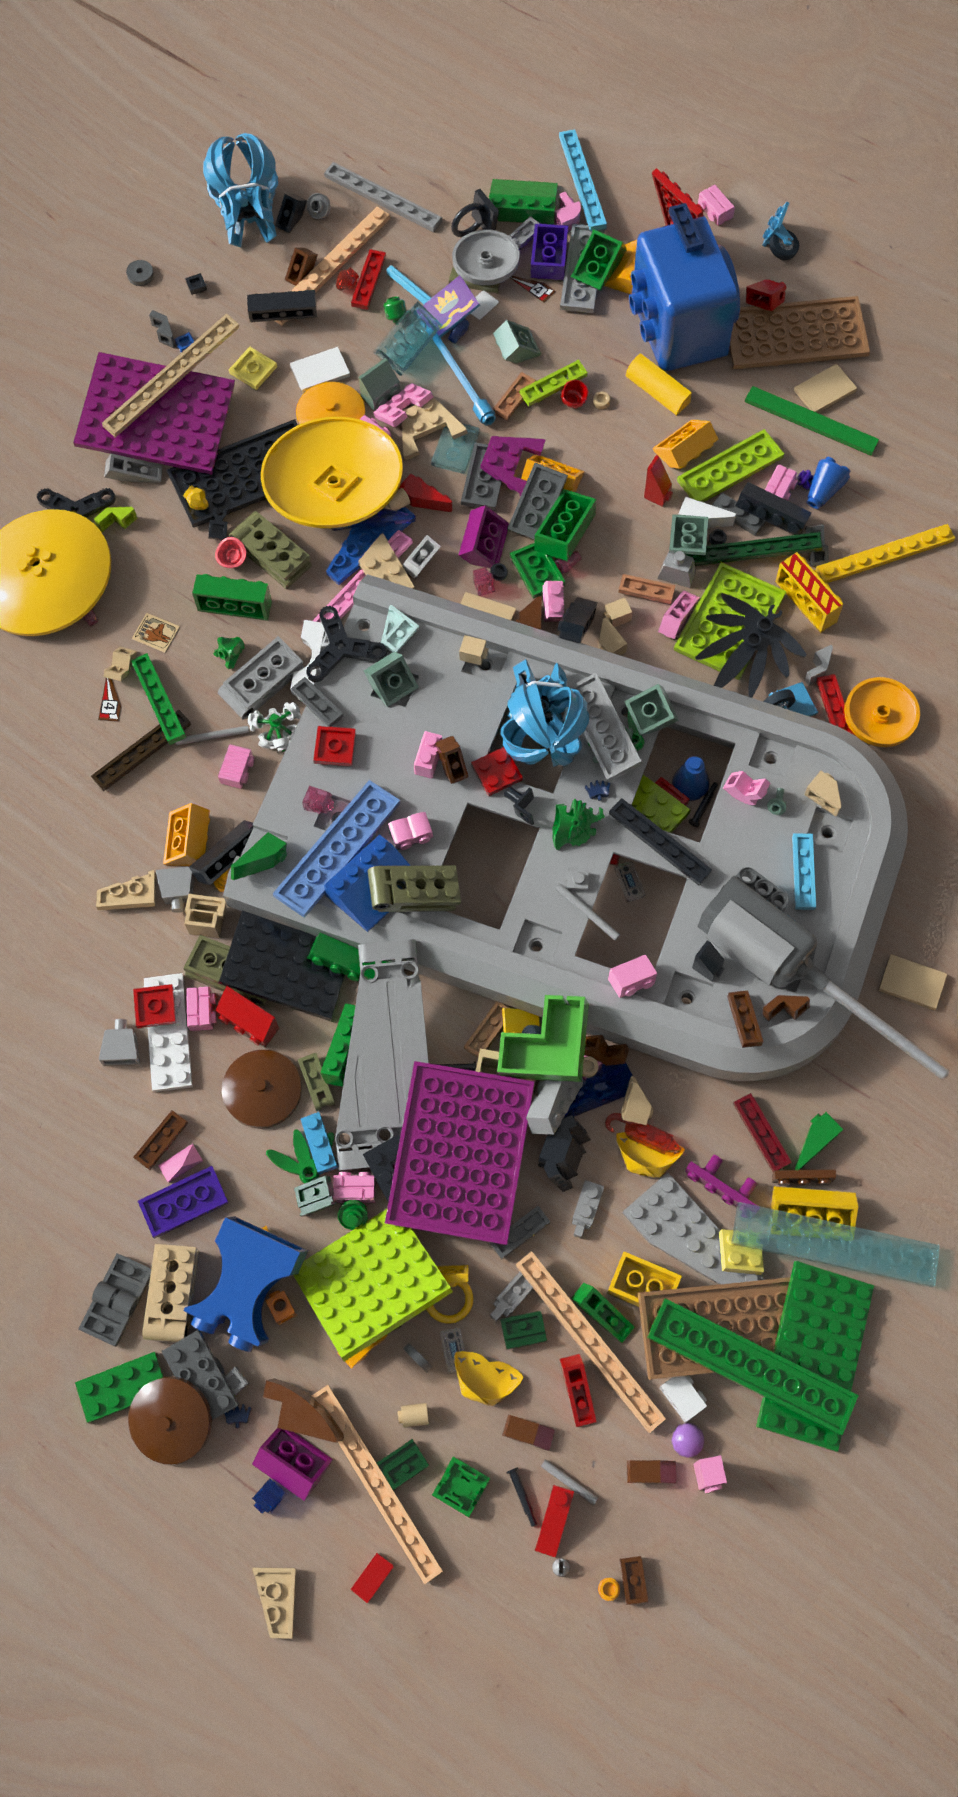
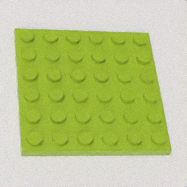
M387 1209L366 1221L364 1226H358L304 1260L299 1273L293 1275L344 1362L453 1292L413 1230L407 1227L385 1224Z

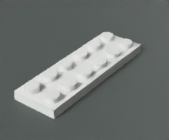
M183 973L144 978V988L173 984L176 1024L147 1027L153 1092L193 1087Z

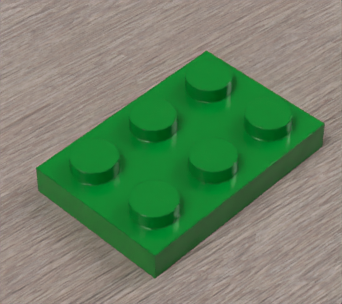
M534 543L510 553V558L533 599L543 595V585L546 581H563V586H565V580L550 555L534 551Z

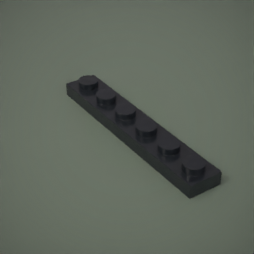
M623 798L609 811L610 816L698 886L712 872L709 866Z

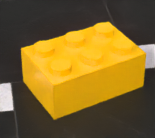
M623 1251L607 1294L639 1307L638 1293L677 1289L682 1276Z

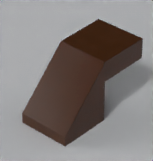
M778 995L763 1007V1017L769 1022L784 1009L796 1020L810 1008V998L807 996Z
M603 1035L586 1036L584 1055L593 1057L596 1061L605 1065L625 1064L629 1052L627 1044L608 1045Z
M508 1415L502 1436L549 1451L555 1430L532 1421Z
M627 1460V1483L675 1484L677 1483L676 1461Z

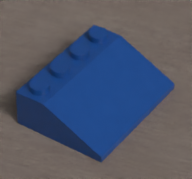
M378 835L324 884L325 896L367 932L389 913L378 912V910L372 908L368 869L374 866H411L399 851L381 835Z

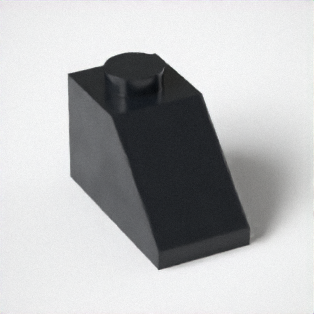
M284 194L275 227L290 233L303 217L307 200L295 194Z
M707 940L695 955L692 969L712 982L715 977L719 978L724 972L725 968L723 965L725 959L712 943Z

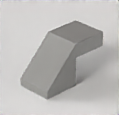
M832 645L815 652L813 662L816 668L808 671L805 677V682L808 686L815 683L817 677L825 676L833 650Z

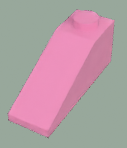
M683 590L664 614L658 632L666 637L675 639L684 627L700 597Z

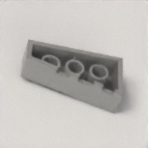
M583 1079L582 1082L553 1080L539 1082L537 1087L538 1097L534 1096L526 1117L532 1134H554L582 1087Z

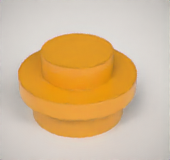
M605 1578L599 1583L598 1592L601 1598L606 1601H612L619 1596L620 1586L615 1579Z

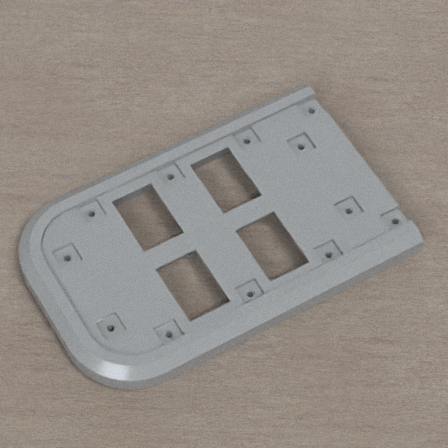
M369 574L359 582L353 595L354 605L344 625L347 637L381 642L389 606L393 605L419 625L416 633L398 652L403 655L419 688L387 707L371 687L364 673L365 669L376 662L344 657L322 681L316 682L315 687L343 713L344 717L332 727L356 729L352 766L314 764L318 726L326 725L306 706L253 822V830L241 854L242 856L269 832L287 843V856L283 862H279L274 868L237 880L231 879L230 868L223 894L228 907L258 915L316 937L321 932L357 949L358 945L415 939L419 974L543 1017L545 995L563 996L565 1000L567 996L585 997L589 1002L586 1033L603 1035L605 1040L617 1044H627L628 1048L719 1079L758 1081L780 1077L809 1064L835 1041L852 1012L805 979L793 981L783 988L776 987L772 983L767 985L713 943L712 945L725 959L723 965L725 970L719 978L715 977L711 982L692 969L695 955L708 940L707 934L698 928L703 911L733 876H736L742 868L750 867L788 895L789 903L784 913L813 933L817 938L813 966L827 976L831 982L858 1001L903 860L908 833L907 812L901 790L893 774L875 751L846 730L816 718L583 643L561 639L558 635ZM464 635L486 640V648H489L487 659H483L482 665L460 660L459 650ZM340 643L338 646L339 650L344 647L343 643ZM375 649L372 653L379 656L382 650ZM387 649V656H388V655L391 654L392 652ZM525 659L528 661L536 681L547 675L551 677L555 663H558L566 673L567 687L597 673L623 725L627 729H629L628 719L623 715H628V708L624 701L660 684L664 687L679 721L667 726L668 728L734 749L701 842L699 843L664 831L712 869V872L699 886L609 815L611 808L621 798L632 805L658 736V730L642 735L645 744L637 752L643 765L611 781L609 796L602 797V801H598V797L590 799L585 789V785L590 788V782L595 786L596 780H598L600 786L602 780H604V784L607 786L608 780L600 764L593 762V757L596 756L588 745L584 732L579 736L582 742V749L574 756L572 763L563 767L554 793L520 782L511 786L521 794H524L529 787L532 789L534 799L524 810L532 814L533 826L540 829L500 930L447 911L389 912L367 932L328 899L325 894L305 918L273 897V892L369 780L398 798L400 805L365 847L378 835L384 837L395 847L388 824L416 813L426 812L433 832V838L425 844L414 843L412 847L406 850L397 849L411 866L443 865L467 804L530 825L515 814L513 807L515 803L504 797L506 789L488 796L471 766L472 761L489 753L507 709L508 700L511 698V694L514 692L517 684L513 667ZM525 671L522 674H520L524 681H526L527 679ZM425 731L439 734L442 736V739L454 736L456 742L460 745L468 778L451 784L444 774L440 757L438 764H436L437 767L435 768L436 771H434L433 778L414 774V762ZM744 771L753 780L767 779L770 782L767 794L762 799H758L756 805L745 804L735 799L723 789L731 773ZM820 771L829 773L837 781L841 809L836 817L804 795L807 786ZM777 788L785 789L783 800L787 801L786 811L781 815H774L767 808L769 800L776 798ZM576 799L586 803L587 809L589 807L593 808L594 815L599 812L600 807L603 809L605 817L601 821L592 823L590 828H596L595 836H590V839L580 846H572L571 843H566L560 850L555 849L552 839V828L555 820L556 804L567 805L566 810L569 812L573 800ZM793 833L813 834L816 890L815 910H795ZM823 834L829 835L830 838H825ZM613 853L687 878L655 967L657 972L655 984L648 989L643 988L631 996L619 998L608 980L611 968L575 956L589 918L556 890L560 884L568 889L569 870H589L588 891L570 892L592 910ZM236 856L234 862H236L240 857ZM742 877L744 881H751L748 877ZM762 888L758 889V891L761 893H767ZM779 900L774 901L777 905H783ZM538 946L542 950L539 952H535L532 950V948ZM412 958V959H402V961H413V960H415V958ZM407 965L404 968L415 972V967L413 965ZM748 990L764 1042L762 1046L742 1048L727 996L729 992ZM778 995L807 996L810 998V1008L796 1020L784 1009L769 1022L763 1017V1007ZM688 998L691 1000V1003L685 1004L682 1002V999Z

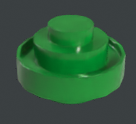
M348 1200L340 1206L338 1220L344 1228L354 1230L358 1226L366 1224L368 1210L362 1202Z

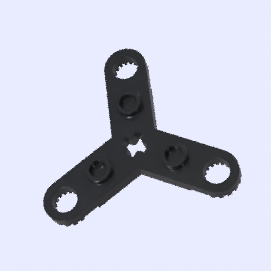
M44 488L38 491L37 500L41 506L49 510L57 509L70 512L75 510L79 515L86 518L113 505L116 501V496L112 489L103 488L97 493H92L74 502L49 488ZM44 495H50L49 500L47 499V501L42 500V497ZM104 495H111L107 501L102 499Z
M329 605L323 607L319 612L329 644L309 664L306 674L310 681L320 682L344 657L378 662L387 656V649L381 642L347 637L336 608ZM328 612L334 614L331 619L324 618V615ZM340 643H343L344 647L339 650L338 646ZM375 649L382 650L379 656L374 655L372 652ZM319 669L321 672L319 676H314L311 674V671Z

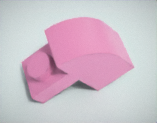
M566 192L560 194L559 199L561 209L555 211L556 225H567L569 232L572 229V224H579L581 205L579 201L574 203L573 199L569 198Z
M744 771L731 773L723 789L732 797L745 804L756 805L758 799H762L767 794L770 782L767 779L753 780Z

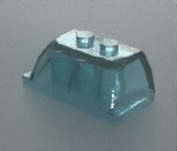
M417 301L403 314L373 353L380 360L386 358L392 369L399 376H402L443 325Z

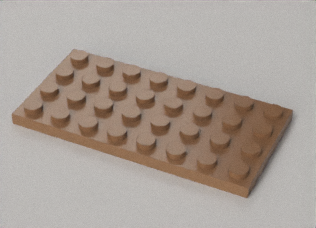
M858 296L782 303L773 311L756 306L740 307L739 318L736 323H733L729 346L733 370L867 357L870 354Z
M790 1277L638 1293L648 1380L714 1373L647 1338L665 1298L773 1352Z

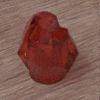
M351 267L348 270H342L338 274L336 288L339 291L354 288L359 275Z

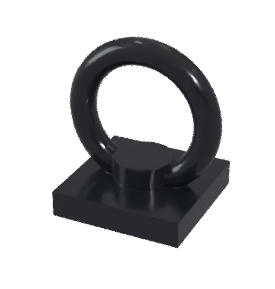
M481 189L475 190L473 203L463 207L454 217L451 230L456 237L462 238L476 231L479 227L483 230L496 231L499 210ZM472 211L471 216L474 218L475 223L468 229L458 230L460 220L468 212Z

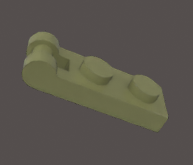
M317 1053L298 1059L316 1111L321 1110V1107L326 1105H335L329 1086L325 1083L320 1073L322 1067ZM325 1093L326 1097L318 1100L317 1095Z

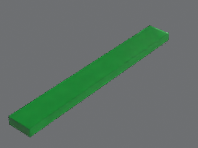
M755 386L751 387L745 398V403L872 456L879 442L878 438Z

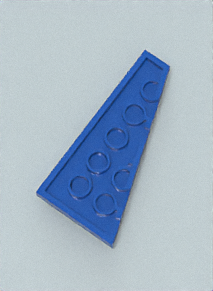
M406 507L392 514L382 509L374 516L354 524L348 538L344 540L339 553L335 555L327 568L326 574L335 583L340 585L360 568L359 560L381 534H384L387 541H389L398 530L402 532L416 520L415 515Z

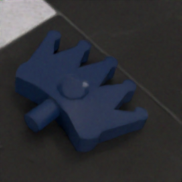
M598 780L595 781V786L590 782V788L585 785L590 799L598 797V801H602V797L609 796V782L607 786H605L604 780H602L601 786Z
M242 1404L241 1410L238 1405L234 1411L231 1409L229 1413H224L227 1424L235 1423V1428H240V1423L247 1424L251 1407H248L246 1411L245 1404Z

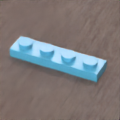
M793 833L795 910H815L816 890L813 834Z

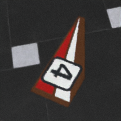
M516 276L510 277V279L543 303L556 292L543 282Z
M106 678L98 720L118 721L121 705L112 679Z

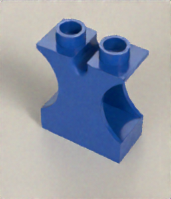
M236 1216L225 1217L215 1239L222 1257V1273L219 1283L205 1300L198 1304L186 1306L183 1311L194 1316L191 1323L193 1327L209 1334H214L217 1326L224 1323L228 1317L230 1326L227 1332L231 1334L228 1343L240 1350L251 1352L254 1345L259 1347L269 1341L262 1322V1307L266 1295L279 1280L299 1273L309 1250Z

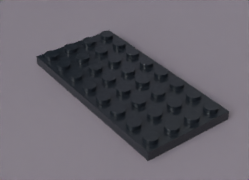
M295 419L220 448L212 474L178 467L166 470L193 528L210 522V520H215L213 517L214 508L217 509L216 513L219 516L223 514V509H226L227 515L267 499L261 483L263 460L270 447L278 438L290 429L298 426ZM190 486L205 491V498L208 501L207 509L194 510L190 508L186 498L183 497Z

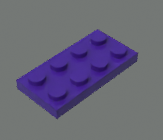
M213 1166L138 1200L154 1239L229 1203Z

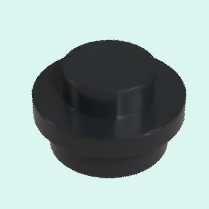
M715 529L709 535V542L712 545L725 544L727 541V535L721 529Z
M496 563L491 567L490 575L496 581H503L508 575V570L505 565Z

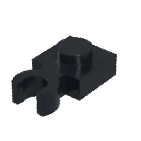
M214 508L213 517L215 520H210L208 539L224 540L227 536L228 522L223 521L226 517V509H223V514L219 516L216 513L217 509Z

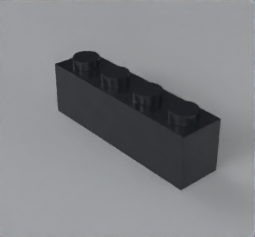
M315 290L247 295L250 322L318 318Z
M747 482L741 491L735 505L793 535L802 533L812 513L750 482Z
M576 597L575 601L570 603L562 620L559 621L557 631H560L559 638L581 643L594 620L598 602Z
M242 821L189 866L198 882L211 885L231 867L236 856L241 857L253 830V822Z

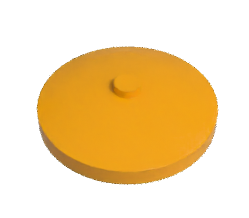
M324 382L311 387L301 396L296 407L298 425L325 417L361 419L365 415V405L360 394L349 385L339 382Z
M874 677L860 682L851 690L845 703L844 714L850 730L860 740L877 747H892L905 742L914 733L920 719V708L916 697L905 685L894 679Z

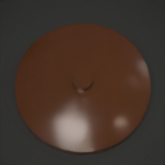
M265 1049L250 1051L237 1058L226 1071L222 1083V1097L229 1113L238 1122L252 1128H269L284 1122L297 1108L302 1093L301 1079L295 1065L281 1053Z
M162 1377L148 1383L136 1394L130 1406L128 1425L131 1437L142 1454L157 1463L172 1465L187 1461L204 1447L210 1435L212 1416L207 1399L193 1383L179 1377Z

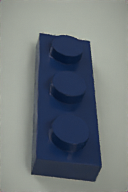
M683 203L669 207V214L686 253L703 249L704 242L687 204Z

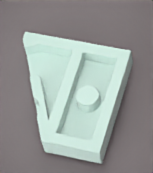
M390 605L381 643L392 653L394 651L398 653L416 633L419 625L393 605Z

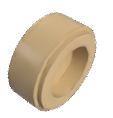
M603 391L597 392L593 397V405L600 410L608 408L610 405V395Z
M584 1057L582 1076L586 1078L595 1076L598 1072V1062L593 1057Z

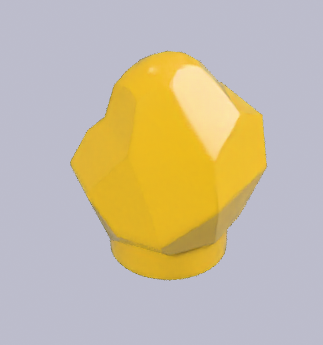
M190 486L183 495L190 508L194 510L207 509L208 501L205 498V491Z

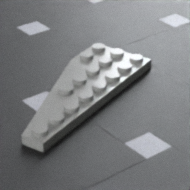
M668 1172L622 1212L650 1245L681 1261L711 1281H715L718 1284L765 1280L761 1275L722 1271L719 1228Z

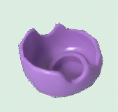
M689 1422L679 1425L672 1436L673 1449L683 1457L697 1456L704 1445L702 1430L696 1424Z

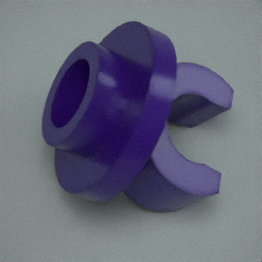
M803 470L797 476V484L799 486L803 485L807 490L811 487L809 481L812 483L814 477L811 475V471Z

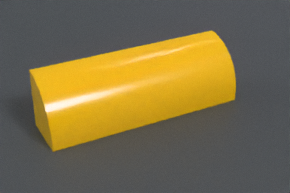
M641 353L636 356L628 367L626 377L676 416L690 404L692 392Z

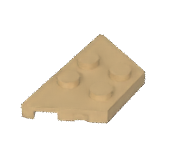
M381 534L359 560V565L365 576L369 574L415 589L384 534Z

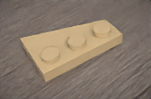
M155 870L149 871L147 875L141 877L135 876L131 878L132 880L125 883H116L97 890V910L155 906Z
M252 1568L270 1638L292 1639L294 1631L296 1568Z

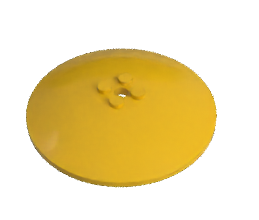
M349 417L319 418L290 429L275 441L263 460L261 483L268 502L285 518L308 527L340 528L359 523L374 516L393 499L402 480V458L392 438L382 429L369 422ZM331 481H338L337 483H334V484H331V483H330Z
M42 510L24 515L0 530V629L21 636L46 635L74 624L95 606L104 593L110 578L111 552L104 535L93 522L82 515L66 510ZM36 561H40L39 565L33 567Z

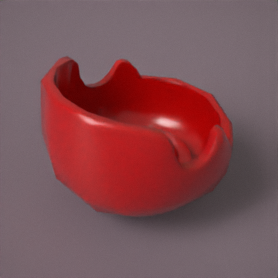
M580 380L568 381L561 393L562 402L569 408L577 409L586 402L589 391L586 384Z

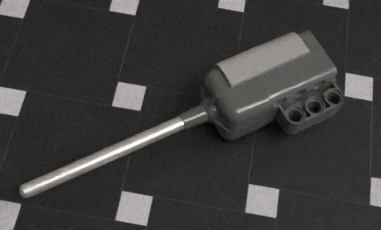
M750 867L742 868L736 876H733L722 887L720 892L703 911L698 928L707 934V939L767 985L772 983L776 987L783 988L793 981L805 979L821 991L827 993L938 1078L945 1079L949 1075V1070L831 982L827 976L813 966L817 938L813 933L784 913L789 903L788 895ZM742 877H748L751 881H744ZM762 888L767 893H761L758 891V889ZM779 900L783 905H777L774 901Z

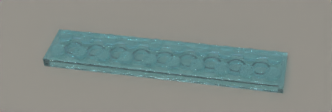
M742 1202L737 1203L731 1242L734 1245L934 1287L936 1283L940 1245Z

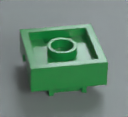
M453 1456L432 1496L470 1518L490 1478ZM446 1497L449 1498V1499H451L452 1501L456 1502V1503L459 1504L460 1506H458V1505L454 1504L453 1502L449 1501L448 1499H446Z

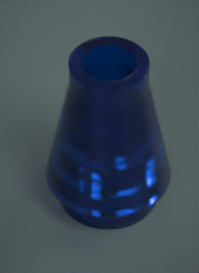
M464 318L451 329L448 340L457 344L458 340L469 330L470 323Z

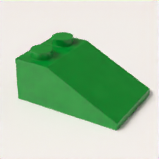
M593 229L571 278L601 291L619 266L627 247L623 242Z

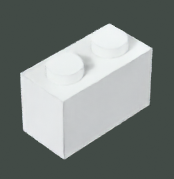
M426 535L402 565L405 572L415 579L441 546Z
M689 1375L672 1377L660 1386V1390L684 1423L707 1407L705 1396L700 1390L696 1392L692 1386L694 1382Z

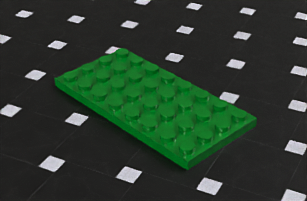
M794 1261L773 1353L852 1391L874 1285ZM765 1397L762 1398L756 1424L757 1428L838 1452L842 1435L840 1436Z

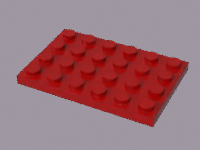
M656 168L652 172L666 226L674 224L669 214V207L679 204H687L693 219L704 216L702 206L698 203L695 204L688 193L684 194L676 182L672 183L664 171L660 172Z

